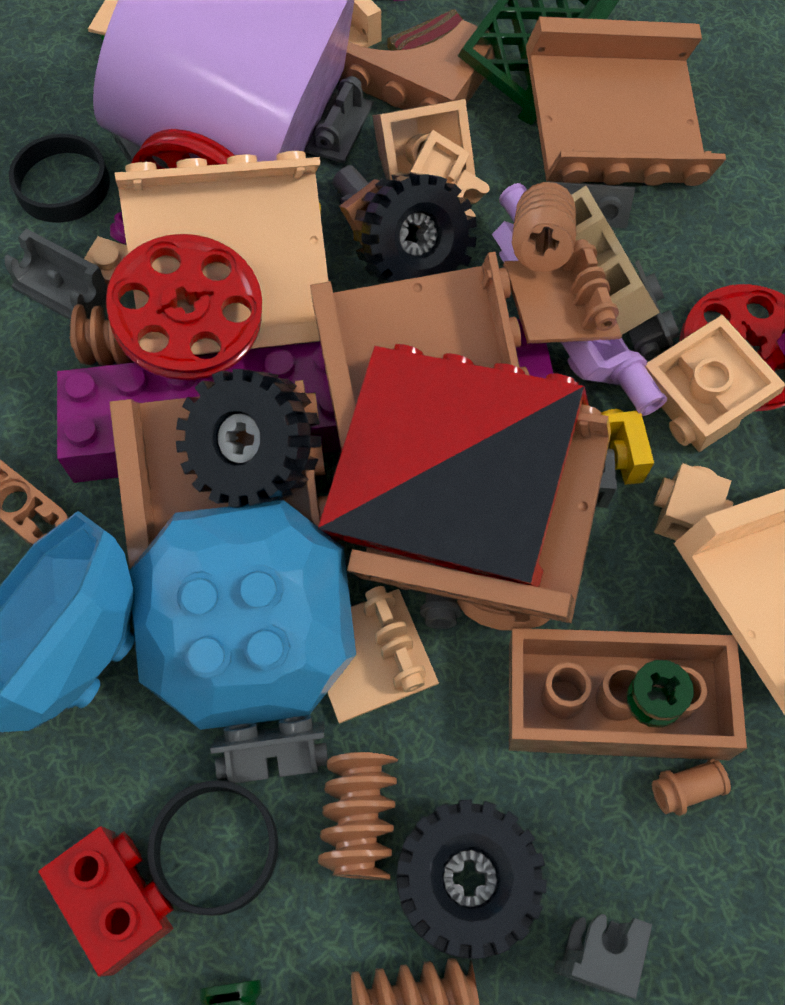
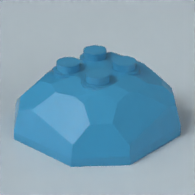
M285 500L271 501L254 506L247 504L243 507H219L174 513L129 570L133 586L131 617L139 683L200 730L310 715L356 656L344 547L328 534L318 529V526Z
M79 511L36 541L0 585V732L29 731L53 719L66 708L69 709L76 706L81 709L86 707L98 692L100 680L97 677L111 661L118 662L122 660L134 644V634L130 632L131 626L129 625L133 605V586L125 553L112 535Z

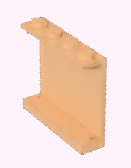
M287 151L277 154V160L257 162L256 155L244 154L227 158V164L207 166L206 159L190 158L177 161V168L157 169L155 163L137 162L126 165V172H115L128 254L147 241L173 234L199 235L221 242L237 252L248 263L260 285L262 293V321L259 334L251 349L320 341L310 289L312 284L328 282L315 174L320 166V157L306 158L304 151ZM161 256L152 263L153 269L163 274L172 273L180 266V262L172 256ZM214 262L205 266L202 272L207 278L219 281L229 276L231 271L226 265ZM133 290L136 309H139L148 302L149 297L142 291ZM186 299L177 302L178 307H182L185 313L194 311V305H189ZM232 303L223 309L222 314L229 321L242 322L248 319L251 312L243 304ZM151 332L141 338L140 347L147 352L156 353L166 348L169 340L159 332ZM207 338L196 341L191 347L194 355L219 353L221 349L217 342Z
M785 489L705 515L682 535L674 545L785 715Z

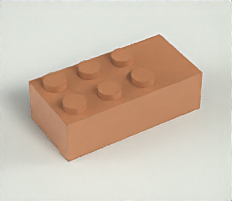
M512 628L509 643V751L731 760L747 749L738 642L733 635ZM654 660H668L680 665L688 673L693 683L694 696L690 707L673 724L663 728L649 727L640 723L631 714L627 705L626 692L630 682L646 663ZM653 685V687H660L662 689L664 688L660 685Z

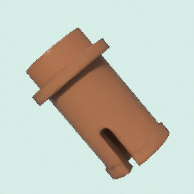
M710 759L706 763L674 774L670 770L662 771L659 779L652 782V790L658 806L665 814L674 812L676 815L681 816L686 814L688 806L719 795L729 794L731 785L723 765L718 760Z

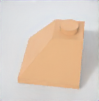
M465 99L372 115L378 153L387 180H393L391 176L393 174L409 173L427 136L432 130L470 153L461 173L466 170L476 176Z

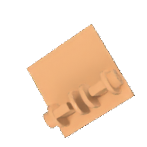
M384 586L372 588L365 593L367 601L351 607L356 656L327 692L339 724L439 684L399 589L387 593Z

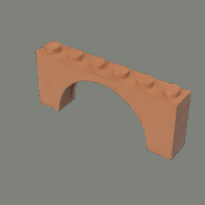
M462 20L450 33L439 40L425 46L407 50L371 49L348 41L344 70L339 81L349 76H354L361 81L363 92L403 110L465 99L467 104L484 80V77L460 59L458 54L478 26ZM476 45L474 47L486 59H495L492 45Z

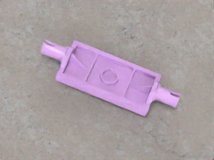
M520 183L506 188L499 198L501 206L505 208L513 222L515 220L517 203L526 191L525 186ZM506 221L493 232L492 236L501 248L499 255L503 262L519 261L514 255L511 243L514 224ZM622 338L615 340L560 342L570 356L568 363L576 375L583 380L621 385L635 406L636 411L639 414L641 413L642 416L655 412L667 401L666 395L661 392L646 370L647 360L645 357L641 356L639 352L629 350Z

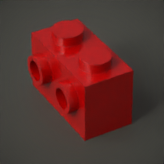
M102 826L95 829L38 871L99 977L116 974L174 929L166 915L173 911L170 901L159 891L154 880L147 885L136 868V865L143 859L134 842L124 831L116 835L114 831Z

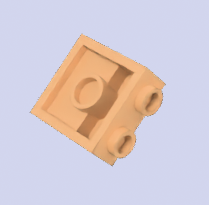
M720 315L647 362L645 366L661 392L667 397V401L661 408L672 420L669 422L671 433L681 445L687 446L692 443L698 452H701L737 428L744 417L781 394L785 387V383L723 315Z

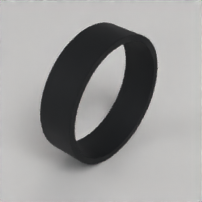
M52 134L30 142L17 153L9 169V182L21 207L32 217L46 222H69L88 215L103 202L110 187L109 172L100 150L88 139L73 134ZM62 153L81 154L91 158L100 166L98 176L93 185L85 193L70 201L46 204L33 201L21 193L22 182L27 172L36 163L47 157Z
M217 780L189 786L172 797L155 819L149 835L147 851L150 873L163 896L173 905L187 912L216 916L241 909L263 891L275 869L278 857V834L273 818L264 804L253 793L235 783ZM214 791L236 793L254 803L265 820L269 836V850L265 867L252 888L237 900L213 908L194 906L181 899L171 889L164 876L160 859L164 831L178 809L194 797Z

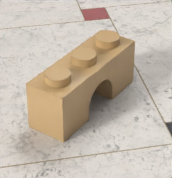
M584 186L572 194L576 207L575 241L585 239L589 244H593L596 247L598 253L596 257L597 267H601L606 274L605 280L608 281L610 286L609 296L612 303L616 304L619 310L616 320L623 335L660 312L587 186Z

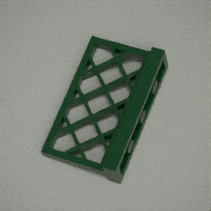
M498 0L462 47L458 57L521 106L523 109L517 117L523 122L532 125L537 117L526 44L531 33L525 32L522 19L538 21L539 17L606 20L619 0H579L585 5L584 9L569 8L567 0H556L557 8H544L542 0H531L533 8L519 7L517 0ZM497 19H511L514 33H500ZM476 45H492L495 59H486L474 47ZM503 45H518L521 59H507ZM510 71H525L528 83L527 90H524L512 80Z

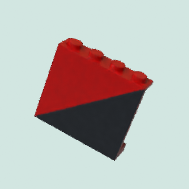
M395 344L394 349L374 346L318 529L336 540L452 570L539 587L544 570L538 562L581 404L589 405L585 386L578 385V382H575L572 377L562 374L551 373L547 374L546 378L525 375L522 369L505 363L494 364L493 368L474 365L470 359L452 353H446L442 358L426 356L419 349L405 344Z

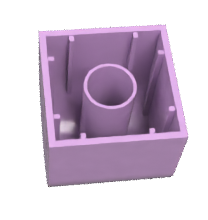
M118 0L103 40L96 69L93 94L96 121L102 128L139 146H142L145 140L155 132L167 129H180L208 137L227 148L234 155H256L257 162L277 160L276 155L282 152H305L344 70L354 0ZM189 153L191 158H200L195 154Z

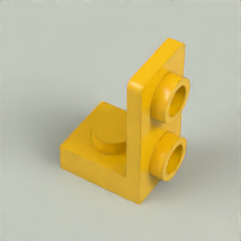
M609 409L601 412L600 415H607L609 417L611 429L610 449L614 450L615 470L621 469L624 485L644 483L654 464L642 414H639L637 411L623 412L620 409Z

